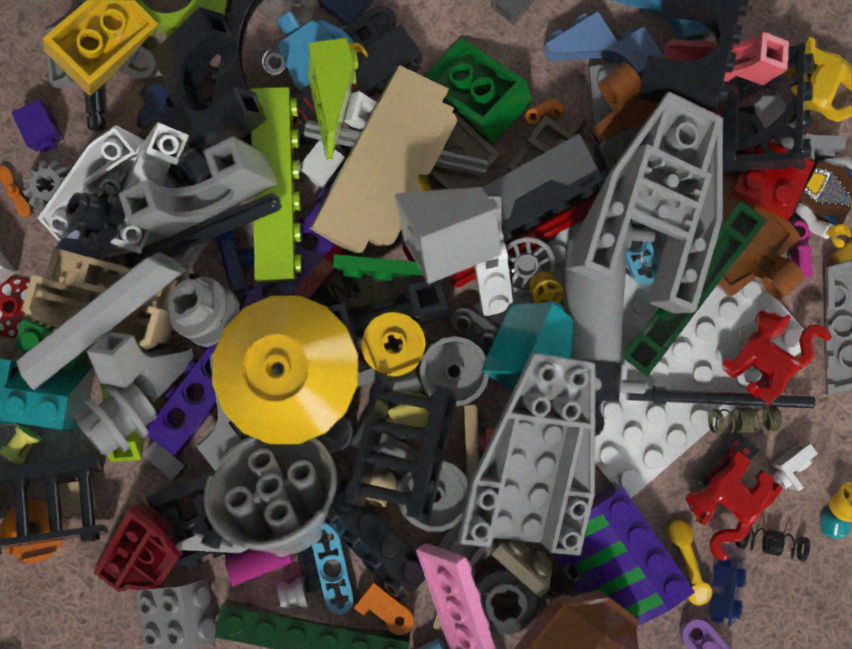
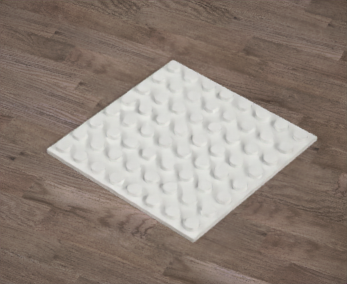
M585 219L563 230L547 243L555 257L556 266L554 274L562 285L563 290L565 286L567 240L575 239ZM645 226V229L654 230L656 233L655 240L651 244L660 263L668 235ZM632 241L629 249L638 250L642 245V241ZM543 250L536 258L539 259L548 255L547 251ZM645 250L639 255L631 256L633 262L639 258L642 268L638 270V274L645 275L649 279V273L653 271L652 265L646 266L642 257L648 256ZM550 261L541 265V267L549 271ZM626 265L620 363H623L622 380L644 381L646 389H651L652 386H665L667 390L749 393L746 390L747 385L751 381L757 382L762 374L751 366L743 374L732 379L722 370L721 364L725 359H735L744 340L755 331V316L762 310L769 313L775 312L782 317L788 314L791 316L788 322L789 326L784 331V334L774 339L773 342L793 356L801 351L799 338L804 329L779 300L770 295L753 279L734 296L726 295L716 286L647 377L624 360L622 356L660 307L648 303L654 282L645 285L638 284L631 277ZM518 276L513 285L519 287L522 278ZM530 278L528 279L525 288H529V282L531 280ZM512 291L513 305L525 304L526 302L536 304L531 294H520ZM563 297V300H562L561 303H560V305H561L562 307H563L564 297ZM479 301V302H478L475 306H473V307L476 308V309H478L480 312H482V310H481V304H480V301ZM507 312L488 317L502 325ZM486 336V338H487V339L490 341V343L493 345V343H494L493 338H491V337H489V336ZM620 392L619 402L603 401V404H601V413L604 416L605 425L603 431L595 437V465L612 484L616 482L622 486L629 497L632 498L710 430L708 416L712 409H727L731 412L738 405L666 402V405H652L651 401H628L626 393ZM726 411L721 412L723 414V417L729 414ZM716 412L713 416V426H715V421L717 417Z

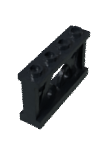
M799 43L798 46H789L788 63H793L797 67L793 76L786 77L782 73L764 85L739 76L728 81L730 85L725 102L723 128V166L727 175L740 174V171L805 169V158H811L812 155L811 138L806 139V129H812L813 124L812 110H807V101H813V82L808 81V73H814V54H808L806 43ZM757 84L760 85L754 95L748 96L744 93L747 88H754L756 90ZM797 85V96L790 89ZM768 88L787 104V108L779 118L764 129L760 119L755 115L743 112V108L750 107L760 101ZM795 118H796V129L793 128V127H790V124L795 120ZM747 124H753L759 133L754 135L753 128L748 133L742 130ZM790 137L794 141L792 149L787 153H775L768 146V143L773 139L775 144L781 148H784V145L781 143L784 138ZM761 146L764 154L741 155Z

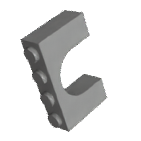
M231 137L204 151L213 176L212 178L183 188H167L146 179L118 194L128 224L171 237L277 186L278 183L270 160L262 152L235 137Z

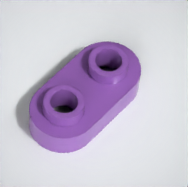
M689 618L680 628L681 640L688 649H730L712 626L702 618ZM694 628H700L701 631L697 638L691 637V631Z

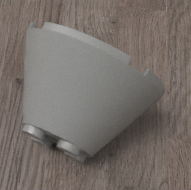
M250 436L237 443L220 459L222 464L214 476H209L204 495L206 514L218 534L237 546L271 552L279 557L301 552L321 539V530L335 494L337 475L334 462L328 450L320 441L312 438L300 444H268Z

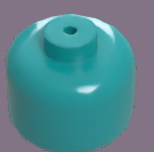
M830 508L829 511H823L820 514L822 534L832 539H842L850 534L851 522L838 519L831 512Z

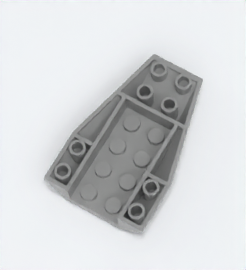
M532 353L472 477L458 542L460 544L491 547L493 538L542 543L551 553L580 555L595 495V363Z

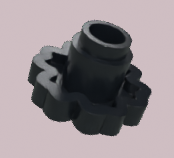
M106 183L102 189L96 187L92 194L77 192L71 196L66 206V215L77 224L76 230L80 232L79 242L97 250L101 245L107 247L117 236L118 226L124 222L126 216L118 194L122 192L120 189Z

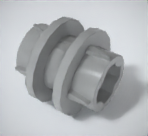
M198 277L193 280L183 281L169 293L168 310L173 329L198 346L209 347L218 344L224 328L239 314V302L235 294L211 277Z
M133 382L127 387L105 385L103 389L108 398L98 405L89 397L84 401L87 409L75 417L81 430L102 455L105 454L107 456L118 447L123 452H126L130 446L125 437L135 430L144 438L149 434L146 426L157 418L153 406Z

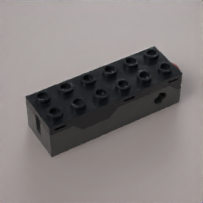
M578 134L482 188L489 197H501L502 241L506 242L516 236L513 230L521 225L524 226L525 230H528L543 221L541 217L543 213L552 209L555 215L572 206L569 199L580 194L582 199H585L601 190L598 183L604 180ZM403 242L402 248L409 261L416 262L405 242Z

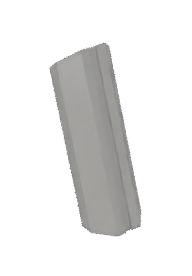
M161 252L146 258L17 361L21 376L34 390L186 271V269Z

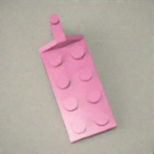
M427 543L417 548L416 551L449 649H497L489 631V621L484 615L480 603V593L475 587L471 575V565L466 557Z

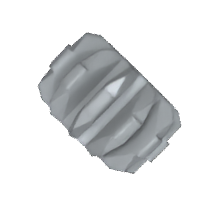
M55 160L50 165L45 161H39V170L34 167H28L32 177L22 179L25 184L29 185L28 188L22 191L23 194L31 197L29 204L33 207L39 206L40 211L45 208L71 170L67 166L61 167L60 163ZM49 182H52L51 185H53L54 188L52 189V191L49 192L47 191L49 190V188H47L46 185Z

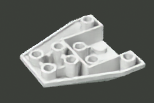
M115 125L89 143L38 216L41 223L58 241L68 231L77 226L66 215V206L71 196L77 192L92 194L96 187L102 189L106 183L122 191L139 148L144 142L142 138ZM168 171L162 186L182 188ZM150 231L143 247L164 239L166 236ZM110 243L107 247L101 245L99 253L91 258L100 260L133 251Z

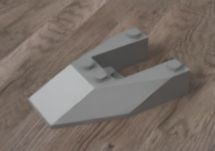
M666 93L609 173L575 237L566 269L592 280L613 278L630 220L633 219L668 235L648 303L674 314L696 312L723 220V118L673 93Z

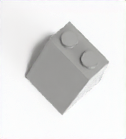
M482 187L403 192L395 195L403 240L428 284L501 255L500 241L503 240V234L497 222V218L501 217V212L494 198L489 199Z

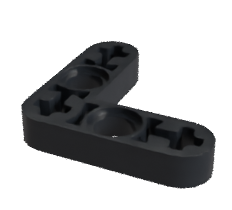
M147 126L138 133V137L145 141L154 126ZM190 148L178 158L177 165L171 163L168 170L182 188L210 179V168L207 162L194 148Z

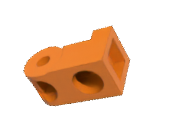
M375 578L354 604V609L363 616L370 609L386 622L387 628L395 635L407 634L413 626L412 609L404 601L398 600L395 596L391 595L384 585Z

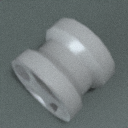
M303 577L296 578L294 582L289 584L285 581L277 583L279 602L284 614L292 612L293 608L300 607L305 609L310 607L309 594L306 591Z

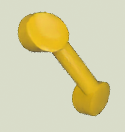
M672 520L666 527V537L670 542L679 546L690 580L689 584L695 591L687 599L694 605H704L711 599L713 590L709 584L703 581L691 546L694 538L693 529L683 520Z

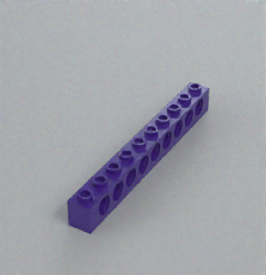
M325 186L316 198L318 202L312 212L307 210L298 221V223H301L302 240L301 242H296V255H302V274H297V282H258L256 286L251 284L241 296L243 303L239 307V313L245 307L265 299L266 289L272 284L280 286V296H291L301 282L335 245L309 229L331 187ZM313 235L318 237L319 243L314 250L307 251L303 249V240L307 236ZM217 344L209 347L203 346L206 352L199 361L194 359L184 371L187 377L180 386L175 384L165 396L168 402L161 411L159 409L155 410L157 418L148 424L147 430L149 434L147 436L173 456L181 454L217 406L215 390L212 385L213 375L209 368L211 363L210 357L215 351ZM196 383H200L205 390L203 398L199 401H196L191 396V388ZM177 408L182 409L185 413V421L180 426L176 425L172 420V413Z

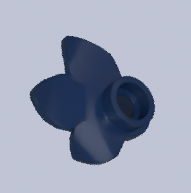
M158 83L149 84L140 91V96L146 104L138 112L137 126L145 129L147 126H155L159 122L183 132L176 110L171 106V99L167 88Z

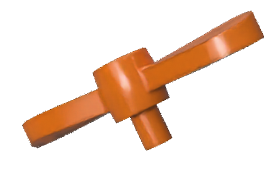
M0 166V181L7 188V194L13 198L17 212L22 217H30L32 214L31 206L22 196V189L16 185L12 171L6 166Z

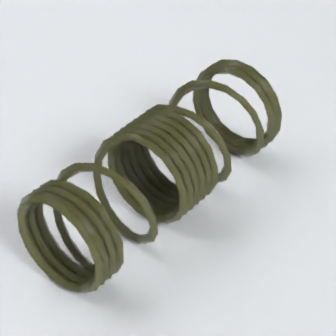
M750 407L735 408L731 413L727 409H712L708 416V425L713 434L722 433L724 430V417L721 412L726 411L730 414L728 429L731 433L734 430L738 433L752 432L753 429L758 432L761 424L757 412L763 409L765 410L763 413V424L766 430L778 431L782 424V415L777 407H760L756 411ZM772 411H773L774 416H775V426H774V428H773V419H772V416H771V412H772ZM715 412L717 414L715 421L716 431L713 426V416ZM756 416L758 419V429L755 427ZM730 419H732L733 422L732 431L730 429Z

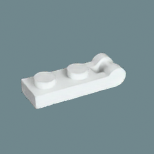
M500 241V256L474 266L481 310L484 317L507 312L510 305H513L508 254L504 241Z

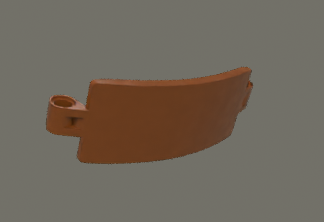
M622 62L598 82L599 90L613 111L594 126L591 133L597 143H600L649 118L659 102L640 99L641 80L629 64ZM723 166V220L721 226L740 201L768 221L717 286L726 295L734 296L750 281L755 279L770 295L777 300H781L805 280L804 273L792 260L781 257L786 250L800 239V235L785 218L730 194L738 174L727 175Z

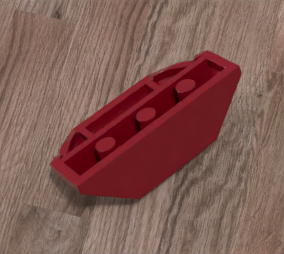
M141 502L128 510L93 573L117 592L126 591L127 589L146 590L160 588L182 553L169 523L161 517L158 511L149 508Z

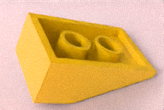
M86 0L42 38L44 52L91 96L120 69L158 27V23L135 0Z

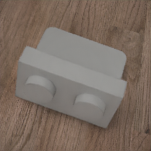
M207 578L196 579L178 586L137 591L136 596L145 649H197L217 641V638H215L216 630Z

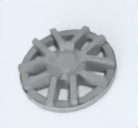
M531 236L513 238L506 244L507 252L513 247L516 254L508 255V261H513V265L508 266L509 272H513L510 276L511 290L520 294H530L529 288H525L528 279H531L538 271H546L541 265L550 261L548 272L554 274L556 266L555 257L550 247L538 238ZM525 242L526 251L520 253L517 244ZM530 242L540 246L531 251ZM543 250L547 251L548 255L539 259L536 258ZM518 276L522 278L519 287L513 285Z

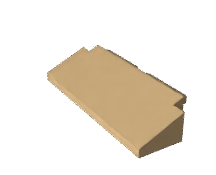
M400 65L395 68L309 229L351 254L363 253L368 241L376 246L394 243L401 230L395 195L403 192L421 191L419 183L416 182L419 175H428L432 171L457 123L456 116L452 113L454 108L442 102L449 90L448 88Z

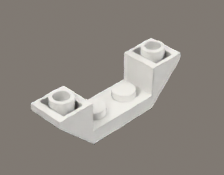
M157 122L139 148L122 191L146 179L162 186L171 163L177 165L178 158L182 154L189 135ZM125 216V220L118 226V234L111 241V244L141 254L150 231L128 224Z

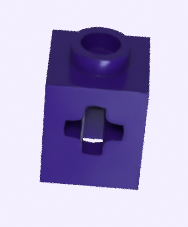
M40 99L11 112L26 145L32 150L48 152L57 147V142L64 139L50 107Z

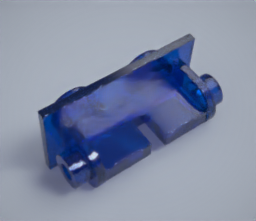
M730 559L725 561L718 560V563H714L712 586L722 587L724 591L723 593L713 591L708 612L711 615V621L724 623V618H727L728 626L731 627L736 622V619H741L743 600H738L739 587H745L747 570L742 568L743 560L736 561L734 566L730 565Z

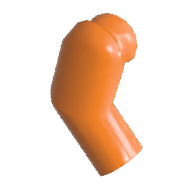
M551 98L529 109L525 114L526 121L530 124H537L545 115H550L553 119L557 120L565 112V106L559 103V99Z

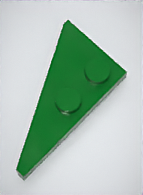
M334 255L333 268L343 271L344 277L362 278V276H373V279L380 281H392V277L425 278L417 263L413 261Z

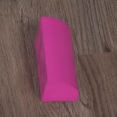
M247 549L240 553L229 552L225 554V564L233 587L290 564L296 556L295 554L279 557L271 552Z

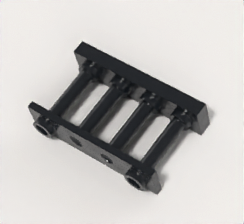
M376 375L375 383L372 384L369 391L370 405L353 475L346 487V502L365 507L367 497L396 503L406 507V516L430 522L458 393L442 386H436L435 392L431 396L393 390V381L384 376ZM389 403L428 409L429 418L427 426L420 428L385 421ZM382 433L421 441L420 457L412 460L379 453L378 449ZM377 465L413 473L415 478L412 490L403 492L371 485L374 466Z
M98 455L0 468V486L10 484V488L14 492L17 537L0 539V555L2 554L1 549L74 538H80L82 543L100 540L101 534H108L107 526L95 524L91 478L95 477V472L103 471L101 458ZM75 475V479L79 481L82 528L63 530L59 482H62V477ZM42 480V483L46 484L50 532L30 535L27 487L30 486V481Z

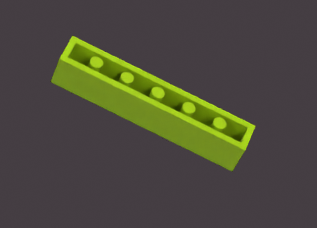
M289 87L251 88V92L256 93L267 119L252 131V147L268 156L278 183L277 186L254 196L253 200L269 193H275L280 197L282 207L280 211L254 221L255 280L259 283L297 282V274H302V255H296V242H301L302 231L301 223H296L295 211L301 210L300 191H295V179H300L299 160H294V148H299L298 128L293 129V117L298 116L299 113L298 98L293 97Z

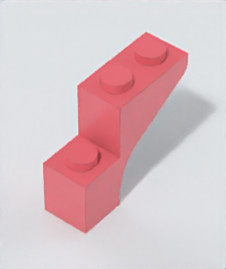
M761 32L751 39L739 42V45L732 44L731 53H737L733 72H726L724 81L728 82L736 76L761 85L771 81L787 71L789 41ZM670 40L664 45L663 58L680 61L698 60L712 52L717 46V42Z

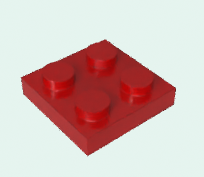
M771 142L768 143L769 148L775 153H787L789 151ZM762 146L749 151L747 155L764 154ZM805 158V169L800 170L798 168L740 171L730 194L788 220L795 210L815 162Z

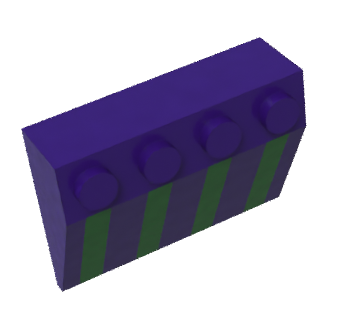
M616 482L593 499L580 555L551 553L561 568L567 563H572V566L575 564L579 567L582 575L581 579L573 584L579 594L603 591L640 620L638 626L670 611L695 593L625 489Z

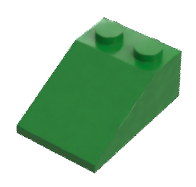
M462 38L423 76L449 89L442 102L453 107L452 113H457L491 145L533 102L526 80Z

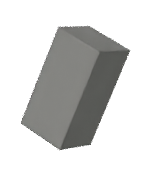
M153 442L143 454L146 459L171 481L175 480L188 466L178 455L173 456L156 442Z

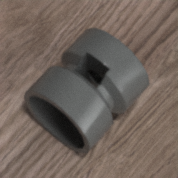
M344 414L326 433L319 435L317 440L330 453L345 449L354 438L355 428L353 421L348 415Z

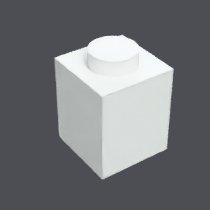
M319 140L300 164V173L321 189L325 186L329 187L346 161V157L343 156L345 151L337 144L333 158L326 160L322 140Z

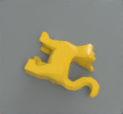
M809 37L805 43L808 54H814V73H811L808 81L813 82V101H807V108L820 112L827 119L836 122L846 120L852 117V105L835 109L832 106V101L840 83L852 92V63H849L838 54L816 48V40ZM791 67L785 76H793L796 69ZM797 85L790 89L797 96Z

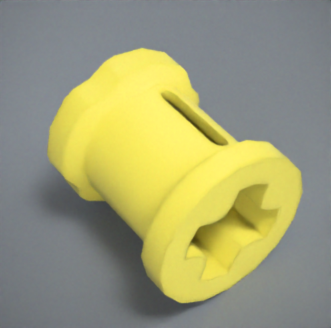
M18 424L15 427L16 433L7 446L1 447L0 453L17 465H25L27 462L26 456L35 444L41 442L42 438L32 429Z

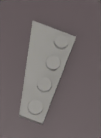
M852 260L825 267V327L832 335L831 340H825V393L827 395L852 389Z

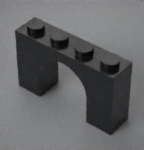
M662 0L661 16L694 21L704 25L713 33L717 46L705 57L694 61H680L648 55L641 82L640 99L660 102L664 95L670 92L703 109L717 113L719 101L726 102L730 82L724 81L726 72H733L737 53H731L732 44L739 45L743 25L737 24L738 17H745L749 0Z
M199 7L153 51V54L167 87L168 95L178 115L179 123L184 133L189 135L187 139L189 148H194L206 159L205 150L231 137L242 141L267 119L255 92L234 87L211 107H206L201 92L204 71L208 63L233 41V37L222 13Z
M441 279L430 284L425 280L407 285L408 293L375 304L350 307L346 303H340L327 307L347 327L353 343L362 341L364 331L369 323L383 313L397 312L407 314L419 325L452 316Z

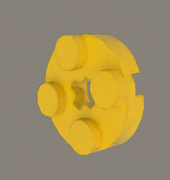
M387 312L375 317L364 331L361 346L363 356L370 367L389 376H401L409 373L419 364L423 357L426 342L422 328L414 319L407 314ZM394 335L396 339L401 338L403 341L399 345L400 351L396 353L392 349L386 350L384 346L388 342V336Z

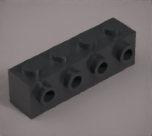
M344 479L336 486L335 494L324 523L329 525L340 536L342 542L354 551L362 560L364 566L378 577L391 595L395 596L398 600L411 595L426 579L419 558L367 501L365 507L346 502L348 481Z

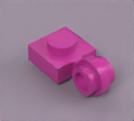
M794 220L790 224L794 228L797 227L802 230V237L794 244L793 254H789L788 259L792 260L802 270L805 280L813 277L811 245L808 243L811 231L803 220Z

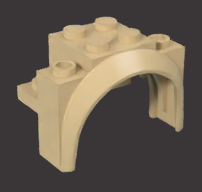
M53 248L45 278L35 275L31 276L22 310L30 317L58 329L129 273L132 268ZM176 280L170 282L108 332L133 335L141 351H147L157 346L158 343L168 344L173 329L168 310L169 293L180 282Z

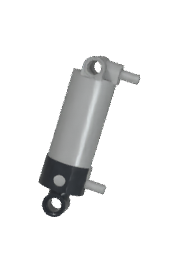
M631 222L628 226L613 278L592 280L568 269L565 271L563 311L574 319L571 359L595 363V437L603 431L605 425L604 416L601 413L603 401L619 402L620 392L644 394L646 392V383L644 381L622 380L623 363H620L626 257L627 249L631 247L632 241L653 242L656 233L650 229L632 228ZM575 239L567 240L566 266Z

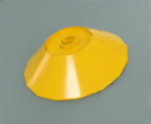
M270 296L245 307L224 328L213 354L212 385L222 411L243 433L268 444H300L326 433L346 413L358 385V354L347 327L326 306L302 296ZM280 362L283 364L284 370L281 374L277 375L274 367Z

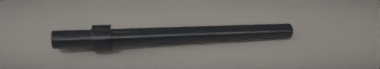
M652 386L651 389H646L644 394L626 393L628 401H651L652 405H666V402L809 409H814L815 407L814 396L780 395L768 406L760 397L756 399L750 393L667 390L665 386Z

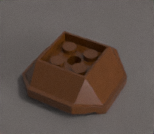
M601 590L582 593L574 597L570 595L557 596L514 649H639L636 628L640 620Z

